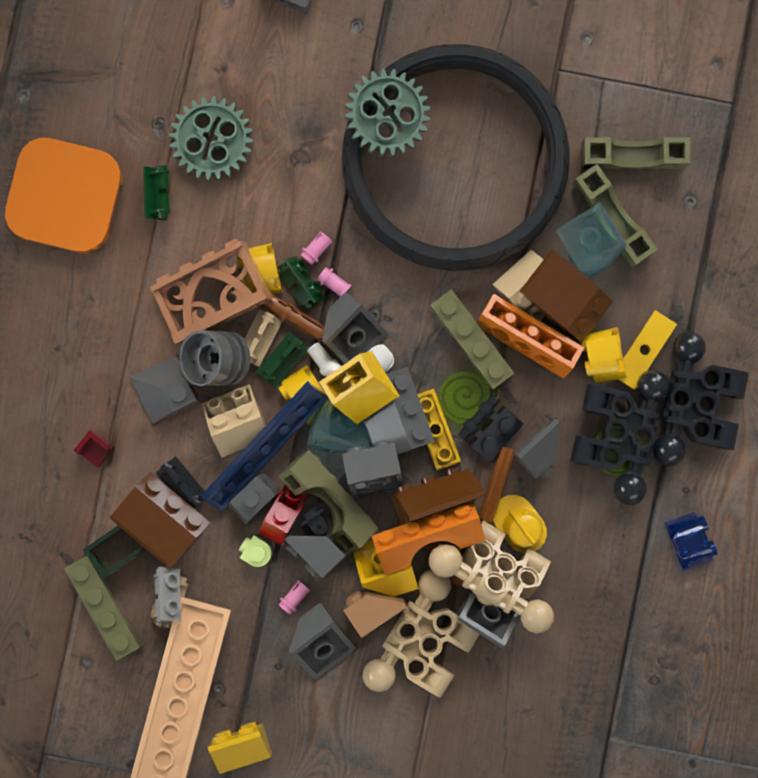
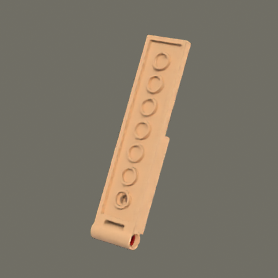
M180 596L181 622H172L131 778H187L229 621L230 609Z

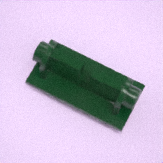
M158 165L156 168L143 167L145 219L166 221L168 213H171L169 209V194L166 193V189H169L168 174L170 172L167 170L166 165Z
M297 256L285 259L286 262L278 266L280 270L278 274L288 288L295 284L298 285V288L291 293L301 308L304 307L306 310H309L315 305L314 303L325 299L320 285L311 279L307 273L308 268L301 259H298Z
M289 332L256 372L276 388L309 348Z

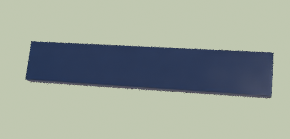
M307 381L201 495L203 499L222 512L229 502L250 483L321 407L328 397Z

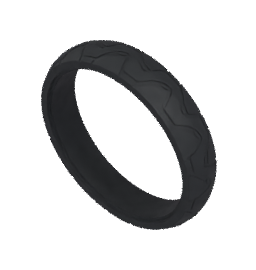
M444 44L431 46L405 55L385 68L387 76L395 69L396 77L398 78L404 72L406 73L405 81L407 82L433 71L464 69L484 73L507 84L526 101L540 123L548 153L547 177L542 195L536 207L519 226L508 234L487 244L475 247H438L407 235L389 221L378 208L370 194L363 173V146L359 147L362 139L360 137L352 139V136L356 133L355 129L347 130L346 128L342 146L344 182L350 201L362 223L380 243L406 260L433 269L448 271L478 269L494 265L520 252L545 229L553 218L562 200L568 180L570 164L568 136L558 106L549 91L531 71L519 62L492 49L476 45ZM390 88L384 89L386 98L394 92ZM373 93L372 96L378 100V96ZM368 103L363 104L364 113L373 116L375 113L374 107ZM348 120L347 126L352 123L351 120Z

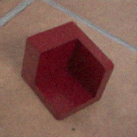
M89 430L73 451L81 454L96 467H99L115 446L96 431Z

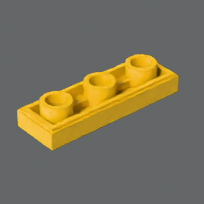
M655 310L623 357L627 377L617 380L635 390L639 376L648 370L677 324ZM641 346H645L648 349L646 355L641 354Z
M434 388L418 394L429 427L431 428L432 425L440 427L439 434H432L434 442L427 444L436 471L461 462Z

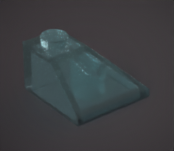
M601 203L555 229L578 270L588 279L608 269L627 246Z
M328 397L311 420L307 446L328 453H348L347 450L354 447L369 448L370 440L364 423L356 424L336 408Z

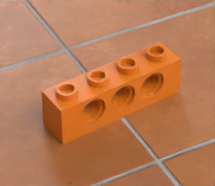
M495 294L490 298L476 321L484 332L563 379L574 368L584 349L581 345Z

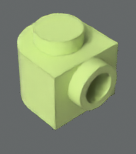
M256 535L252 539L246 537L239 548V551L242 552L240 559L254 567L264 566L272 557L271 546Z

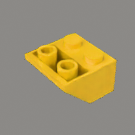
M372 351L360 353L319 382L332 404L356 424H360L400 396Z
M254 721L240 726L241 729L237 732L231 733L229 729L215 734L216 737L212 738L213 740L208 746V751L219 774L271 758L272 751L263 723L256 725Z

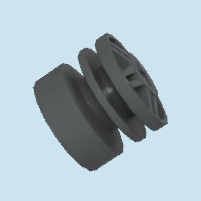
M199 330L192 332L185 338L179 355L180 368L184 377L191 384L197 386H230L238 384L245 378L251 360L250 350L245 339L232 331Z

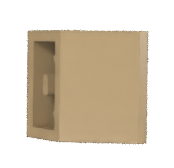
M530 250L493 283V286L502 299L541 321L545 315L520 292L521 288L544 260L534 251Z
M250 384L201 403L211 437L222 458L245 449L266 426Z

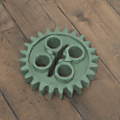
M381 69L379 77L374 71H371L369 74L370 81L365 76H362L360 78L362 86L356 83L352 86L356 94L349 93L347 95V98L352 103H346L344 108L350 110L351 113L346 114L344 119L351 120L352 123L346 128L347 130L355 129L356 133L352 136V139L358 137L362 139L359 147L364 146L366 143L369 144V153L378 148L379 156H382L385 150H388V154L391 157L395 154L396 148L400 154H403L405 152L404 145L412 149L414 147L412 139L419 142L422 137L418 132L425 133L427 131V128L422 123L430 121V118L424 115L425 112L430 110V107L423 106L422 103L428 97L419 96L418 93L423 87L414 88V78L409 82L405 81V72L398 78L396 77L395 69L390 72L389 76H387L385 69ZM385 88H390L395 92V100H388L385 97ZM373 93L378 96V100L372 96ZM368 103L374 107L375 113L373 116L364 113L363 104ZM390 109L392 111L390 116L384 117L382 114L384 110ZM400 110H406L410 113V122H404L400 118ZM380 125H385L389 128L390 137L385 138L380 135L378 129ZM396 125L402 129V132L397 131Z
M215 96L212 97L211 103H207L205 97H202L201 105L192 100L193 108L191 110L183 106L186 114L184 116L176 114L177 119L180 121L179 124L171 123L176 133H170L169 137L176 140V142L171 143L169 146L173 150H178L173 154L174 159L182 158L178 165L181 168L188 165L187 174L190 175L196 171V178L199 180L203 174H206L209 182L212 179V175H216L217 179L221 181L222 173L224 172L230 178V169L233 168L239 172L238 163L247 164V160L243 155L252 154V151L246 147L247 145L254 144L253 139L247 137L253 134L252 128H245L250 124L248 118L241 120L244 115L243 110L235 113V103L227 107L226 98H223L220 104L217 103ZM202 117L210 119V124L206 128H199L197 126L198 120ZM219 117L221 120L214 132L217 141L212 140L207 160H203L202 158L209 146L206 137L212 136L216 118ZM230 125L235 128L231 136L227 137L221 134L225 126ZM198 141L202 143L201 149L198 152L193 153L188 150L192 142ZM217 150L226 151V157L221 161L213 159V154Z

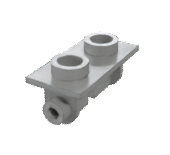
M158 567L156 574L153 575V578H155V594H158V599H155L154 618H157V623H167V621L181 622L180 569Z

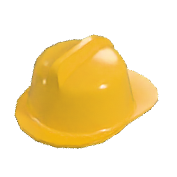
M507 495L499 500L493 522L497 529L506 534L504 539L515 551L523 554L527 548L533 551L539 550L545 543L547 528L533 506L524 497L518 495Z

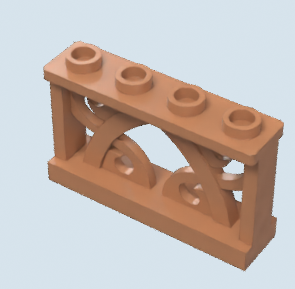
M237 239L229 241L223 245V250L217 253L211 251L200 257L201 261L194 265L192 263L182 265L178 268V273L172 276L169 274L163 275L155 280V285L150 287L172 333L171 337L175 344H183L185 338L192 332L213 330L273 299L251 255L247 242H238ZM232 256H239L244 263L243 270L237 277L233 276L237 271V263L232 268L227 265L228 259ZM219 263V269H220V270H218V269H213V268H209V267H211V266H213V265ZM248 273L257 289L255 293L242 282ZM191 277V279H190V281H189V283H188V285H187V284L184 282V280H186V279H188V278ZM204 277H212L228 283L220 296L221 310L216 311L212 305L206 302H194L198 287ZM178 286L180 288V294L173 296L179 300L184 299L183 305H173L169 302L167 294L171 287ZM232 288H235L236 290L231 294L236 295V301L231 303L228 301L227 295ZM194 307L205 308L206 315L200 318L198 316L200 310L194 311ZM183 310L185 328L181 329L173 311Z

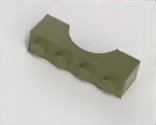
M611 137L584 138L581 143V169H590L596 164L601 169H685L690 164V137H663L657 140L639 142L619 141Z
M598 164L574 180L572 185L631 268L658 250L644 229L638 226L626 213L615 195L611 182Z
M452 289L430 304L429 308L457 341L491 391L515 374Z
M310 450L298 456L278 476L295 496L313 494L321 498L328 505L333 517V528L330 536L347 555L360 549L378 530L372 518L364 513L357 505L353 496L342 488L337 478L328 472L321 464V460Z
M93 554L86 555L64 568L116 661L144 645L132 623L125 617L115 602L104 578L105 575Z

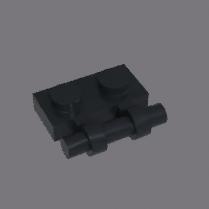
M493 395L486 402L482 401L478 406L479 410L470 420L467 419L462 424L464 427L458 433L464 441L473 434L475 438L468 445L489 463L524 424L505 406H502L495 412L493 409L500 401ZM488 416L490 418L489 422L480 430L478 426Z

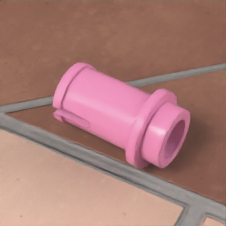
M320 231L307 248L303 247L301 249L303 252L300 256L310 265H313L314 262L318 263L319 256L333 242Z
M325 267L317 278L321 282L319 285H325L341 297L347 292L351 284H348L333 273L334 269L331 268L329 270Z
M298 580L284 598H280L279 606L291 615L293 611H298L296 609L297 606L311 590Z

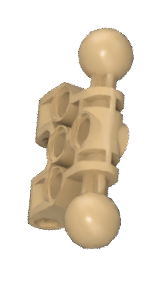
M484 520L481 522L486 540L468 546L462 556L460 551L450 544L438 545L431 551L429 556L431 570L443 578L455 575L462 579V587L472 590L476 594L478 601L482 604L498 606L507 614L513 610L521 615L520 619L523 626L535 634L543 633L552 626L554 612L547 602L539 599L531 600L530 602L524 600L530 598L540 586L551 563L550 560L527 548L520 560L516 561L512 555L500 550V545L506 534Z
M431 569L425 571L420 576L418 581L420 595L415 603L409 601L407 608L404 609L382 645L386 649L382 657L370 661L364 667L363 681L370 690L384 692L390 689L396 679L394 666L400 658L402 659L407 679L435 696L442 697L455 675L434 662V657L441 652L442 644L446 641L469 653L480 635L458 621L456 613L447 607L428 612L433 602H439L449 595L451 590V580L449 577H440ZM441 615H447L450 618V623L445 628H440L436 625L437 618ZM404 624H412L414 631L412 635L404 637L400 634L401 627ZM432 637L436 640V646L432 650L423 649L422 644L425 639ZM414 660L422 662V669L417 673L410 672L408 668L409 664Z

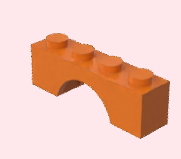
M473 501L372 535L385 575L410 567L416 552L429 543L448 541L462 549L486 540Z

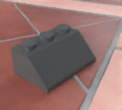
M408 367L388 373V378L400 396L363 421L372 447H374L375 443L381 441H388L389 444L395 443L397 455L434 442Z

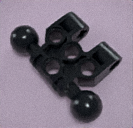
M693 331L679 334L673 343V353L679 362L677 370L671 371L670 390L665 397L661 421L666 424L665 433L659 436L653 445L655 459L666 467L678 465L686 454L685 444L680 438L682 427L691 443L733 451L736 444L739 424L720 420L715 416V413L719 408V396L744 399L749 373L712 364L693 374L694 363L699 362L706 351L705 341L699 334ZM707 372L712 373L714 376L712 386L705 382V374ZM676 392H680L684 396L682 406L677 405L674 401ZM702 397L706 398L710 403L707 411L702 410L700 407ZM697 423H701L704 426L705 432L702 437L695 433V425Z
M658 370L645 371L638 378L637 392L642 398L640 409L629 392L587 384L582 411L601 415L607 419V423L603 428L604 438L603 440L576 435L570 461L607 471L616 468L624 462H628L626 473L621 474L616 479L613 490L618 501L625 505L640 503L647 493V485L641 474L643 466H649L660 418V414L655 413L657 403L662 401L670 390L668 378ZM618 399H623L627 402L628 409L625 413H621L616 409L615 403ZM613 424L619 425L622 429V435L619 439L613 438L610 435V427ZM639 430L644 431L648 436L647 443L644 445L636 441L635 435ZM612 450L615 452L617 457L614 464L606 463L604 460L605 451Z

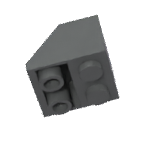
M291 534L285 539L288 543L286 546L287 550L295 558L301 556L307 562L304 567L314 577L319 574L323 578L346 556L343 549L329 535Z

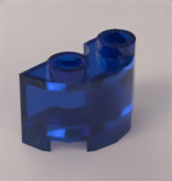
M692 512L664 523L670 540L675 547L682 572L711 562L713 556L718 555L714 542L712 540L709 541L705 531L709 529L703 515L698 517Z

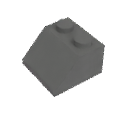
M381 441L375 443L374 447L367 449L354 447L348 449V453L342 454L348 486L353 497L404 485L395 443L389 444L388 441Z

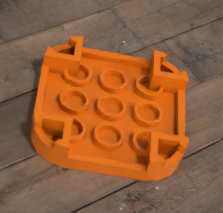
M38 138L30 141L23 147L14 172L5 208V219L8 227L15 235L28 242L32 241L77 252L78 254H89L98 250L104 243L106 244L110 236L109 229L120 186L123 185V174L120 166L110 154L98 149L52 138Z

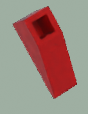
M284 485L264 519L259 533L282 545L310 494L295 496Z

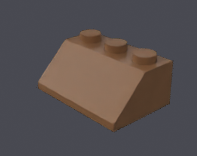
M357 590L346 598L343 611L362 638L407 608L403 597H393L368 590L361 593L360 590Z

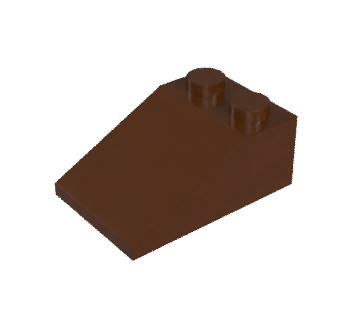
M552 249L520 290L562 333L580 343L584 341L613 303L595 283Z

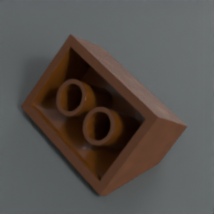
M460 467L445 471V477L437 479L436 475L422 479V485L412 488L410 483L396 488L397 493L392 495L391 498L400 524L404 525L458 505L475 501L485 496V493L469 468L461 471Z
M151 472L134 487L110 516L113 522L169 569L195 544L211 523Z

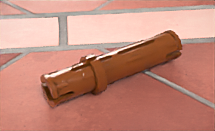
M272 294V300L260 305L280 317V321H287L327 346L322 341L325 326L296 309L291 302L288 304Z

